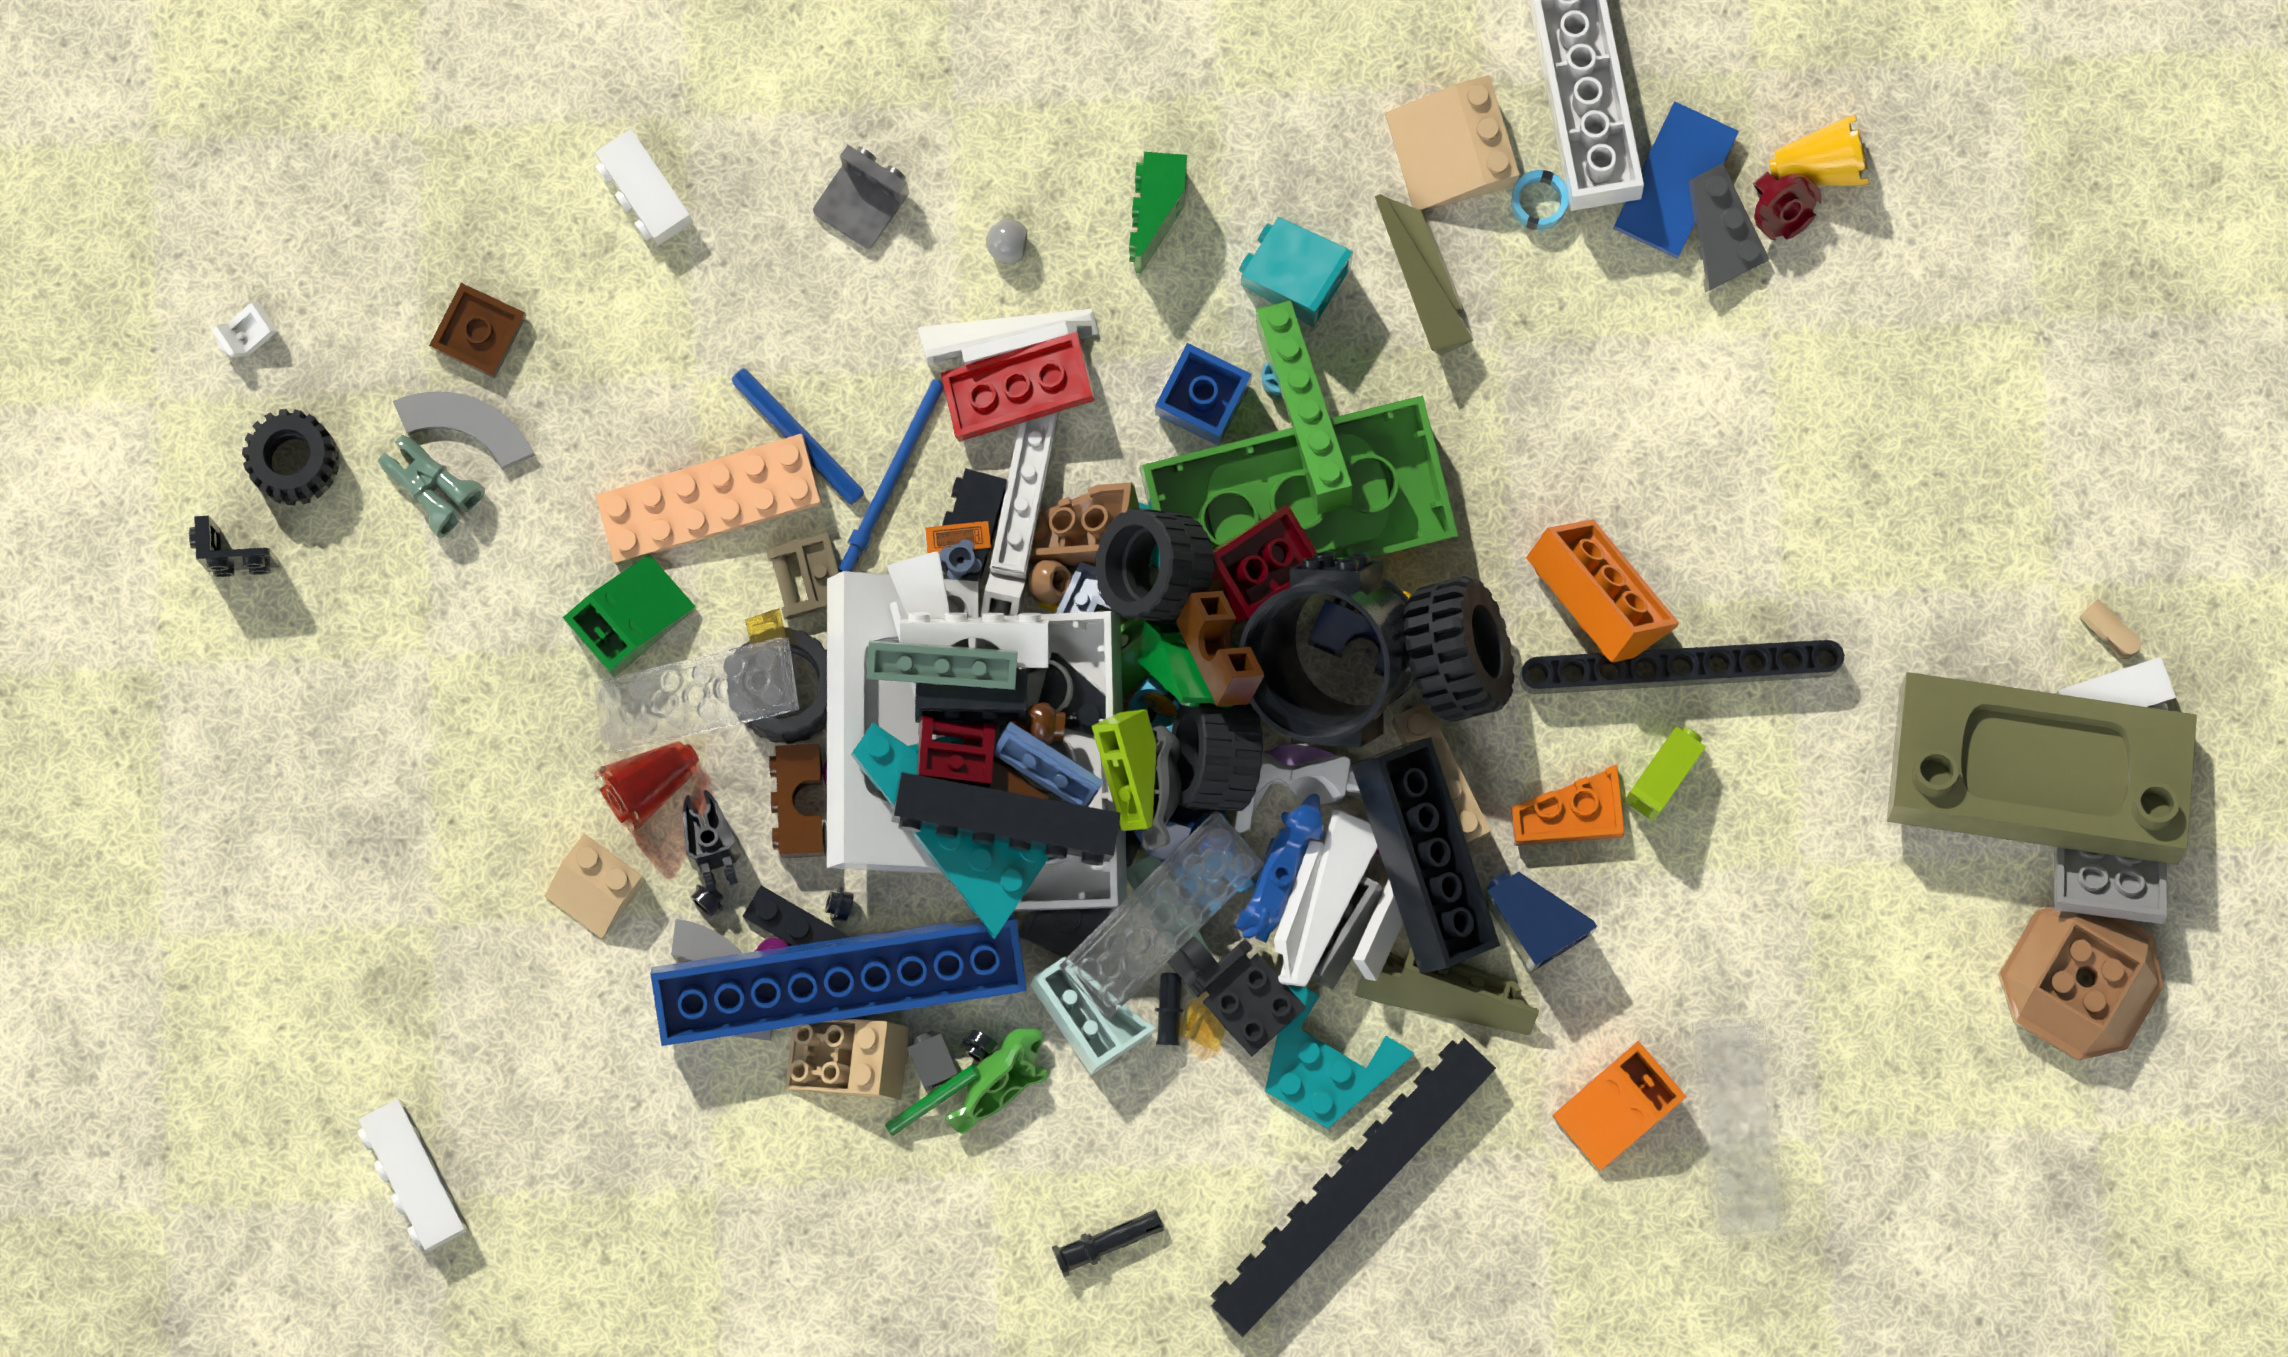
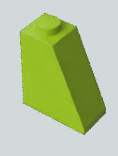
M1676 726L1635 783L1624 802L1654 822L1706 748L1701 743L1703 738L1688 727H1684L1682 730Z

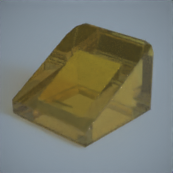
M780 608L745 619L753 656L789 647Z
M1191 1001L1180 1024L1179 1036L1217 1052L1226 1029L1205 1005Z

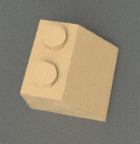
M584 833L562 861L545 897L603 939L646 883V880L641 874Z

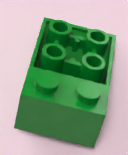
M1144 151L1143 163L1136 162L1135 193L1141 194L1140 197H1133L1132 228H1138L1137 232H1130L1129 262L1136 263V273L1141 274L1184 209L1187 181V155Z
M648 554L590 593L562 618L615 678L695 610L696 606L654 558Z
M1145 620L1137 662L1149 672L1150 676L1157 679L1165 690L1174 695L1180 704L1189 707H1198L1200 703H1213L1216 705L1176 621Z

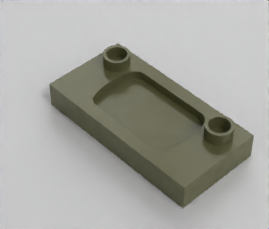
M1906 672L1899 691L1887 822L2178 865L2188 847L2197 714Z

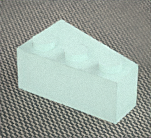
M1063 957L1034 976L1030 984L1090 1075H1093L1151 1037L1156 1030L1155 1026L1148 1021L1145 1022L1131 1011L1128 1005L1121 1000L1118 1001L1104 990L1101 984L1066 957Z

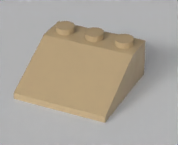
M1490 75L1452 85L1385 113L1413 208L1421 211L1434 209L1514 187L1519 180V171Z

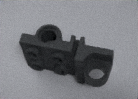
M1193 936L1169 957L1166 962L1197 997L1205 991L1209 994L1203 1001V1004L1248 1054L1253 1057L1307 1007L1286 984L1279 982L1278 975L1258 953L1251 959L1247 957L1246 954L1253 947L1246 939L1241 941L1225 957L1217 962L1199 940Z

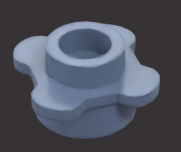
M963 539L959 544H955L950 548L944 547L940 551V559L948 567L947 575L949 579L960 580L962 575L980 571L981 561L975 557L973 552L974 544L970 540ZM963 557L964 562L958 563L957 559Z

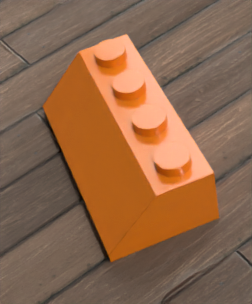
M1594 519L1547 528L1526 557L1535 568L1536 574L1548 584L1556 594L1558 601L1566 606L1578 621L1580 628L1588 633L1599 647L1600 652L1611 663L1635 658L1679 625L1673 614Z

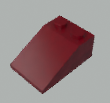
M1288 504L1213 549L1214 572L1212 574V584L1208 592H1224L1236 617L1234 623L1236 624L1250 618L1267 599L1290 587V568L1301 564L1302 559L1314 558V553L1317 552Z

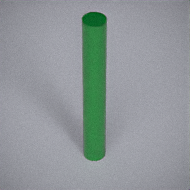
M974 1064L970 1065L885 1124L888 1132L894 1136L981 1076L979 1069Z

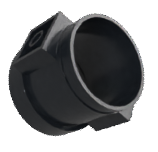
M1314 553V558L1302 559L1301 564L1290 568V587L1262 603L1247 622L1239 648L1251 647L1264 673V677L1250 703L1268 725L1285 736L1290 737L1291 743L1363 747L1384 734V710L1389 704L1405 694L1414 683L1416 678L1410 668L1409 653L1406 651L1405 645L1406 633L1404 632V622L1406 621L1404 612L1409 598L1396 585L1383 578V561L1371 560V555L1351 554L1349 559H1336L1335 553ZM1312 594H1330L1349 602L1366 617L1375 630L1383 651L1385 671L1381 691L1371 705L1346 704L1327 696L1312 683L1303 670L1296 649V626L1300 612Z

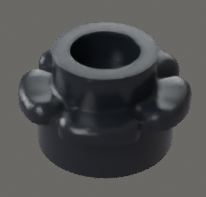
M698 884L695 886L696 891L690 898L700 909L711 917L718 909L720 911L723 910L720 902L724 897L717 889L708 892L706 886L703 887Z
M842 886L838 888L837 893L830 891L826 901L825 912L830 913V919L833 922L836 919L847 921L852 908L854 894L844 891Z
M972 1030L969 1037L962 1041L966 1047L965 1054L978 1062H982L989 1055L993 1054L997 1047V1043L992 1038L976 1030Z

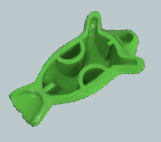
M1018 1028L1011 1031L1005 1038L1002 1048L989 1055L977 1066L981 1076L967 1085L963 1106L945 1117V1120L955 1131L965 1134L978 1121L1002 1110L1026 1087L1043 1082L1049 1077L1047 1069L1036 1064L1039 1049L1043 1043L1042 1032L1036 1028Z

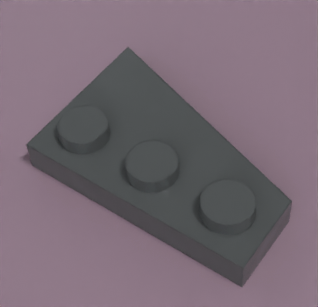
M1723 163L1688 180L1694 223L1698 226L1700 247H1698L1700 260H1703L1705 279H1703L1705 292L1770 260Z

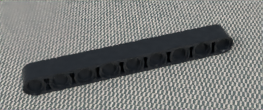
M1833 640L1644 650L1635 658L1612 663L1602 653L1540 656L1530 658L1524 663L1519 681L1522 688L1530 694H1553L1826 678L1839 670L1844 662L1845 654L1840 644ZM1820 651L1832 653L1835 658V665L1824 667L1818 662L1817 653ZM1784 653L1794 654L1798 658L1799 667L1795 669L1784 667L1781 662V655ZM1756 655L1762 660L1763 668L1760 671H1751L1745 665V657ZM1713 657L1723 659L1727 670L1724 673L1713 672L1709 668L1708 660ZM1677 659L1687 661L1691 668L1690 673L1684 676L1676 674L1672 668V662ZM1642 661L1649 662L1654 667V675L1648 678L1640 676L1636 671V664ZM1606 663L1614 665L1618 670V677L1612 680L1603 678L1599 667ZM1570 665L1578 667L1582 672V679L1577 682L1567 680L1564 677L1563 669ZM1531 668H1540L1546 675V681L1541 684L1530 682L1527 678V671Z

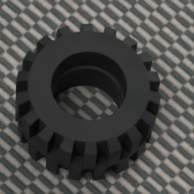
M280 409L277 416L270 412L264 415L267 421L263 424H260L257 420L252 426L255 429L253 435L247 433L245 437L248 446L242 449V455L246 459V462H243L244 468L255 486L277 503L284 501L287 505L292 506L296 505V501H301L303 505L310 503L309 497L313 495L317 498L321 497L324 494L321 489L325 485L328 488L331 487L334 482L331 476L332 474L337 475L339 469L336 464V460H339V452L335 448L336 443L322 423H319L314 416L310 414L307 416L301 410L294 409L293 413H289L287 409ZM292 439L307 442L310 447V456L304 468L291 475H280L273 470L272 457L279 445Z

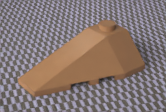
M1132 482L1097 485L1089 488L1087 494L1074 499L1066 497L1059 500L1058 505L1039 512L1029 563H1038L1051 559L1070 566H1078L1080 561L1096 566L1095 558L1100 544L1099 541L1109 523L1122 512L1125 513L1128 509H1140L1135 485Z

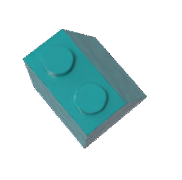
M1278 216L1273 225L1267 223L1260 233L1257 241L1261 245L1256 253L1253 255L1249 252L1241 263L1238 270L1242 273L1241 285L1273 304L1291 300L1296 318L1314 328L1350 271L1353 251Z

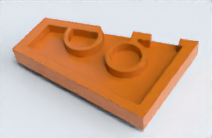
M1617 764L1589 778L1586 776L1574 781L1572 785L1557 791H1549L1511 808L1514 846L1623 838L1624 825Z

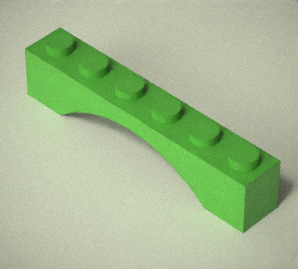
M1291 300L1256 309L1257 332L1266 360L1276 378L1287 408L1307 485L1317 515L1352 506V483Z

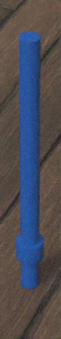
M932 379L858 530H853L847 542L850 546L838 568L840 572H853L862 552H867L873 540L871 534L944 389L942 382Z

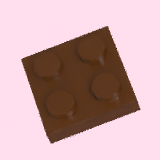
M461 283L429 347L495 379L527 315L513 306Z

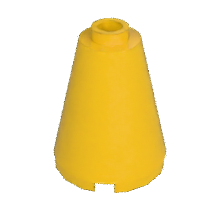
M1856 114L1847 116L1774 150L1775 158L1769 159L1771 175L1775 179H1780L1783 176L1794 173L1804 174L1817 186L1870 185L1869 177L1862 179L1861 171L1868 169L1860 129L1852 130L1851 126L1852 122L1858 121Z

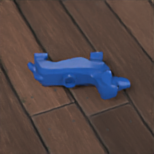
M1313 793L1309 795L1296 810L1281 814V820L1286 827L1279 829L1276 837L1271 838L1253 896L1246 909L1243 908L1234 927L1243 932L1244 938L1255 936L1256 939L1267 942L1270 933L1281 921L1310 838L1320 840L1325 836L1322 813L1320 812V796Z

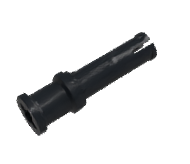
M1156 1209L1094 1236H1091L1090 1233H1084L1080 1235V1239L1062 1247L1055 1245L1051 1248L1063 1277L1069 1276V1271L1088 1263L1096 1265L1101 1260L1100 1256L1126 1247L1153 1234L1163 1232L1164 1228Z

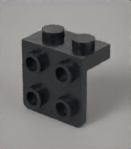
M209 515L194 516L195 527L189 528L191 549H196V560L207 572H213L214 577H230L235 575L234 570L249 569V574L263 575L271 573V568L279 567V559L270 548L222 550L221 529Z

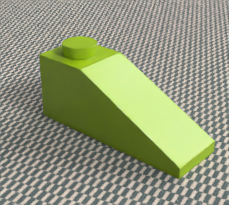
M1147 709L1120 712L1092 725V730L1115 811L1121 813L1119 822L1121 831L1148 829L1153 825L1157 744Z

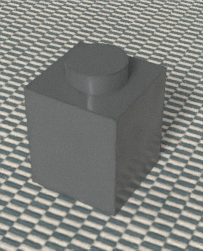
M929 1031L912 1039L914 1045L907 1047L925 1091L944 1084L958 1074L941 1033L934 1036L933 1032Z

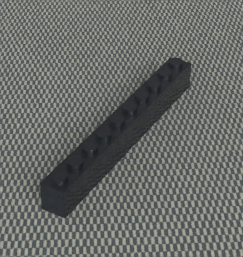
M1465 1038L1458 1044L1452 1040L1438 1054L1442 1059L1440 1064L1433 1071L1427 1066L1413 1081L1417 1088L1408 1097L1401 1093L1387 1108L1392 1112L1383 1124L1377 1119L1362 1135L1367 1141L1358 1150L1351 1146L1337 1161L1342 1167L1336 1174L1331 1177L1326 1173L1313 1186L1312 1189L1317 1194L1307 1204L1301 1199L1286 1215L1291 1221L1282 1231L1276 1226L1262 1240L1261 1243L1266 1248L1257 1257L1250 1253L1236 1268L1240 1275L1230 1285L1225 1280L1210 1295L1215 1300L1210 1307L1242 1338L1495 1071L1496 1067Z

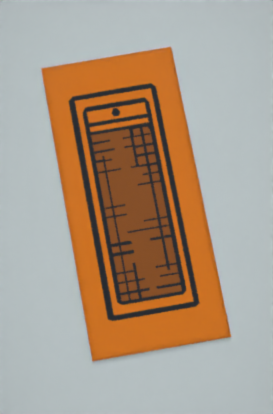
M988 521L925 527L928 553H940L944 547L950 548L955 544H959L963 539L970 540L974 544V549L991 548Z

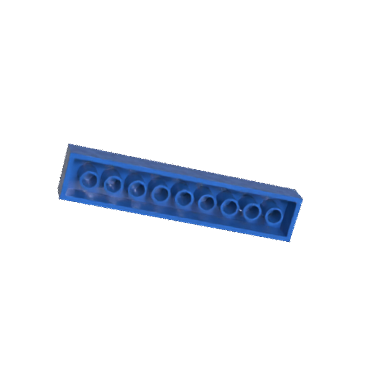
M1015 913L1010 915L995 939L986 930L987 927L980 918L651 967L650 975L661 1046L1025 992L1027 989Z

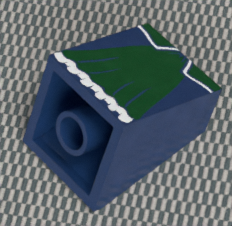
M1506 871L1490 881V885L1487 887L1488 891L1484 897L1486 904L1530 973L1591 936L1598 927L1594 920L1519 871L1512 876Z

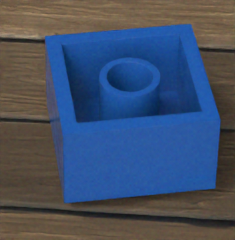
M1187 343L1155 405V415L1220 446L1251 385L1252 374Z

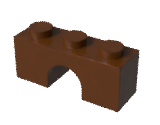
M1224 592L1191 593L1176 624L1216 706L1249 704L1264 677V673L1251 647H1231L1230 633L1236 617Z
M819 744L775 746L776 756H769L770 777H777V792H771L772 814L778 813V828H772L773 850L779 849L781 858L826 856L823 817L805 816L795 809V797L802 788L809 785H823L821 747Z

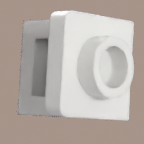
M251 302L227 324H217L212 328L217 338L218 346L231 358L251 355L278 331L259 302Z

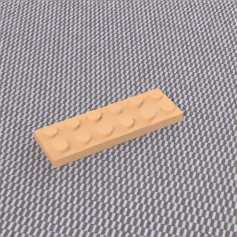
M802 433L596 495L613 562L616 565L822 504Z

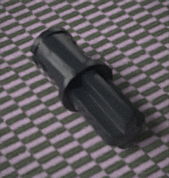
M1165 972L1160 975L1159 1008H1155V1012H1158L1156 1045L1180 1046V1013H1184V1009H1180L1182 979L1177 973Z

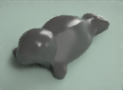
M1156 726L1152 729L1157 744L1153 825L1148 829H1143V847L1149 851L1160 849L1161 846L1165 847L1170 843V835L1165 825L1175 812L1182 792L1181 778L1177 767L1181 745L1178 738L1164 726Z

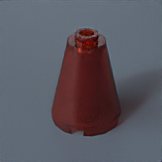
M676 741L601 766L594 771L595 780L602 777L605 786L599 790L613 814L620 823L628 820L631 825L627 830L635 832L697 772L696 763L699 762V758L690 744L683 745L680 741Z

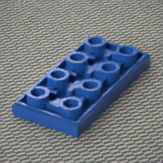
M1674 101L1641 169L1644 183L1642 198L1625 202L1613 229L1678 259L1695 224L1688 180L1722 163L1724 164L1739 131Z

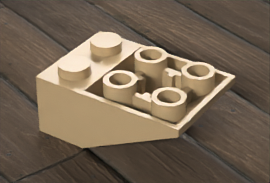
M839 1019L793 1026L785 1089L874 1099L901 1100L910 1027L887 1021Z

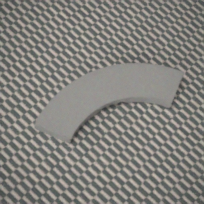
M424 392L408 395L393 401L408 435L432 429L463 432L483 444L494 455L502 470L535 456L527 439L509 418L491 405L476 398L451 392Z
M676 919L671 951L672 956L695 961L742 954L739 948L716 931L694 922ZM772 1030L734 1036L771 1041Z

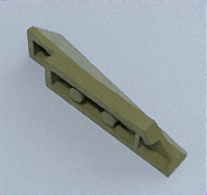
M1381 194L1375 196L1431 350L1443 355L1474 341L1458 314L1464 308L1425 213Z
M1411 946L1406 959L1391 952L1389 953L1377 981L1365 979L1362 974L1355 996L1377 1003L1525 1035L1531 1033L1539 1014V1010L1536 1007L1527 1006L1521 1000L1522 990L1514 981L1458 963L1449 968L1420 973Z

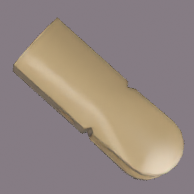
M2099 599L2080 616L2118 657L2129 659L2141 648L2139 637L2126 625L2122 624V621Z

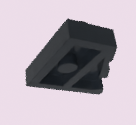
M1051 652L1049 660L1065 667L1073 682L1072 699L1069 705L1060 711L1065 712V728L1094 735L1092 725L1099 723V719H1106L1105 693L1096 688L1086 679V676L1069 664L1061 654ZM1048 664L1038 703H1048L1056 710L1066 698L1067 681L1058 667Z

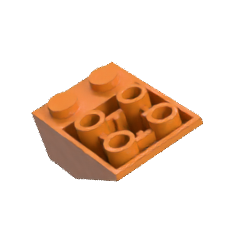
M1637 1041L1557 1110L1552 1117L1594 1166L1601 1171L1687 1096L1644 1046Z

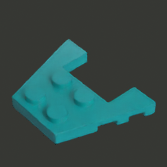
M1288 985L1291 991L1307 1008L1277 1034L1265 1092L1328 1130L1397 1069L1411 1059L1414 1052L1385 1036L1366 1068L1301 1029L1320 996L1306 987Z

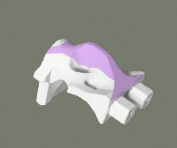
M1280 745L1272 750H1263L1262 768L1256 793L1244 810L1237 811L1234 832L1243 833L1250 830L1256 808L1267 788L1272 784H1283V787L1289 788L1302 801L1313 793L1320 796V805L1322 806L1341 805L1344 796L1362 799L1352 768H1349L1351 759L1345 756L1338 757L1328 751L1303 745Z

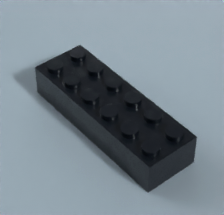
M1429 737L1405 743L1350 764L1419 972L1424 973L1449 968L1500 946L1432 738Z

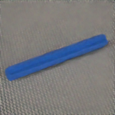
M742 368L732 377L733 385L785 438L802 433L811 464L849 504L853 505L860 500L864 494L862 487L746 368Z

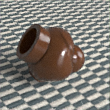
M1042 702L1028 708L1027 712L1031 716L1030 726L1024 721H1019V719L1010 721L1048 746L1053 741L1063 742L1065 712H1055L1054 708L1048 703Z

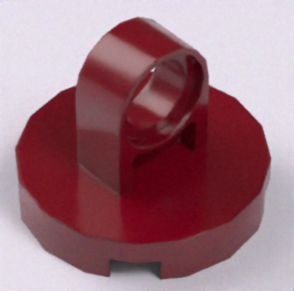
M1766 172L1753 183L1757 192L1762 195L1755 208V223L1770 240L1776 241L1775 237L1783 236L1786 240L1791 239L1803 232L1816 217L1813 209L1816 206V201L1821 203L1822 195L1820 188L1806 175L1794 173L1776 180L1769 172Z

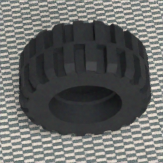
M1462 576L1418 588L1409 597L1408 605L1405 607L1404 615L1406 621L1404 622V632L1406 633L1405 645L1406 651L1409 653L1410 668L1414 672L1415 683L1418 689L1421 690L1425 703L1431 706V711L1435 715L1450 722L1501 710L1508 703L1513 693L1512 684H1514L1515 678L1513 673L1514 659L1511 655L1510 647L1512 646L1510 637H1508L1506 632L1505 620L1501 617L1500 608L1497 602L1493 600L1490 590L1484 587V583L1470 576Z

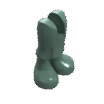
M401 435L395 443L413 462L404 469L397 460L384 452L378 459V463L390 478L410 493L413 501H419L429 513V528L438 538H442L448 535L458 524L460 513L434 492L439 486L463 512L470 511L483 498L485 488L474 480H460L447 471L446 466L432 459L417 442Z

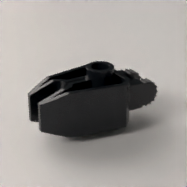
M704 790L707 810L702 813L704 821L701 814L695 813L689 795L685 797L682 815L686 855L691 867L703 874L707 890L710 892L716 890L715 876L711 871L713 869L724 866L725 877L730 885L738 883L733 863L737 862L741 852L718 802L708 790Z

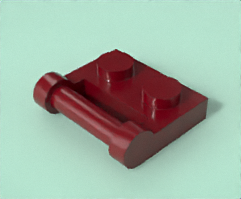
M921 715L918 727L919 742L916 775L989 788L992 784L995 724L983 722L982 726L933 720V716ZM932 735L980 740L981 746L932 741Z

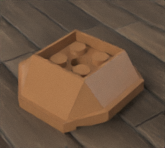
M2054 906L2034 912L1998 973L2013 1023L2076 1061L2128 1049L2164 987L2154 938L2151 933L2127 919L2054 910ZM2078 969H2086L2091 973L2093 977L2091 987H2083L2077 982L2076 973Z

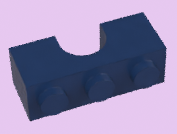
M1335 598L1334 602L1326 599L1308 638V645L1341 658L1346 646L1352 640L1358 638L1368 639L1377 646L1380 655L1374 673L1384 677L1385 666L1382 647L1370 622L1364 615L1353 611L1355 607L1350 603Z

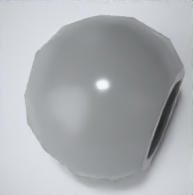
M1003 219L994 224L989 230L986 237V247L996 261L1003 264H1015L1023 259L1028 230L1021 222L1014 219Z

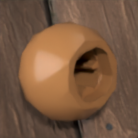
M1051 559L1040 561L1029 571L1027 577L1028 591L1035 600L1041 603L1053 605L1061 602L1072 579L1071 573L1065 564Z

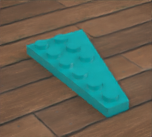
M875 723L871 724L851 753V756L874 786L883 793L892 806H894L898 778L901 772L916 775L918 753ZM921 828L920 832H913L916 840L947 880L956 887L966 900L965 903L971 911L975 912L987 927L986 930L993 939L996 938L1049 859L1045 855V850L1031 848L1030 852H1018L1009 849L1008 843L994 841L992 846L973 843L970 836L958 834L956 839H948L936 836V830Z

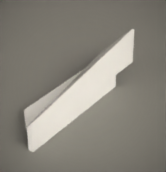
M1092 309L918 328L927 365L958 357H963L964 365H968L1076 331L1080 339L1099 335Z
M938 552L928 553L887 565L889 574L900 597L899 601L889 604L899 642L901 619H908V613L924 612L930 613V619H945V613H950ZM910 682L915 698L916 683Z
M1333 810L1325 844L1322 842H1309L1274 938L1275 952L1282 954L1284 958V965L1280 976H1278L1281 984L1302 987L1308 984L1378 847L1370 823L1340 810Z

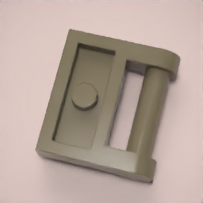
M828 532L768 548L766 550L768 561L773 562L784 607L781 608L784 620L827 609V578L839 573ZM797 555L808 600L801 602L797 600L787 562V557Z

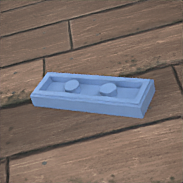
M1012 722L1009 723L994 747V756L1071 804L1089 807L1104 783L1099 777Z

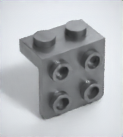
M847 145L840 155L841 168L814 205L813 212L823 222L862 247L870 249L875 245L910 194L908 183L904 181L906 176L890 165L887 169L875 162L877 158L865 148L859 146L856 150Z

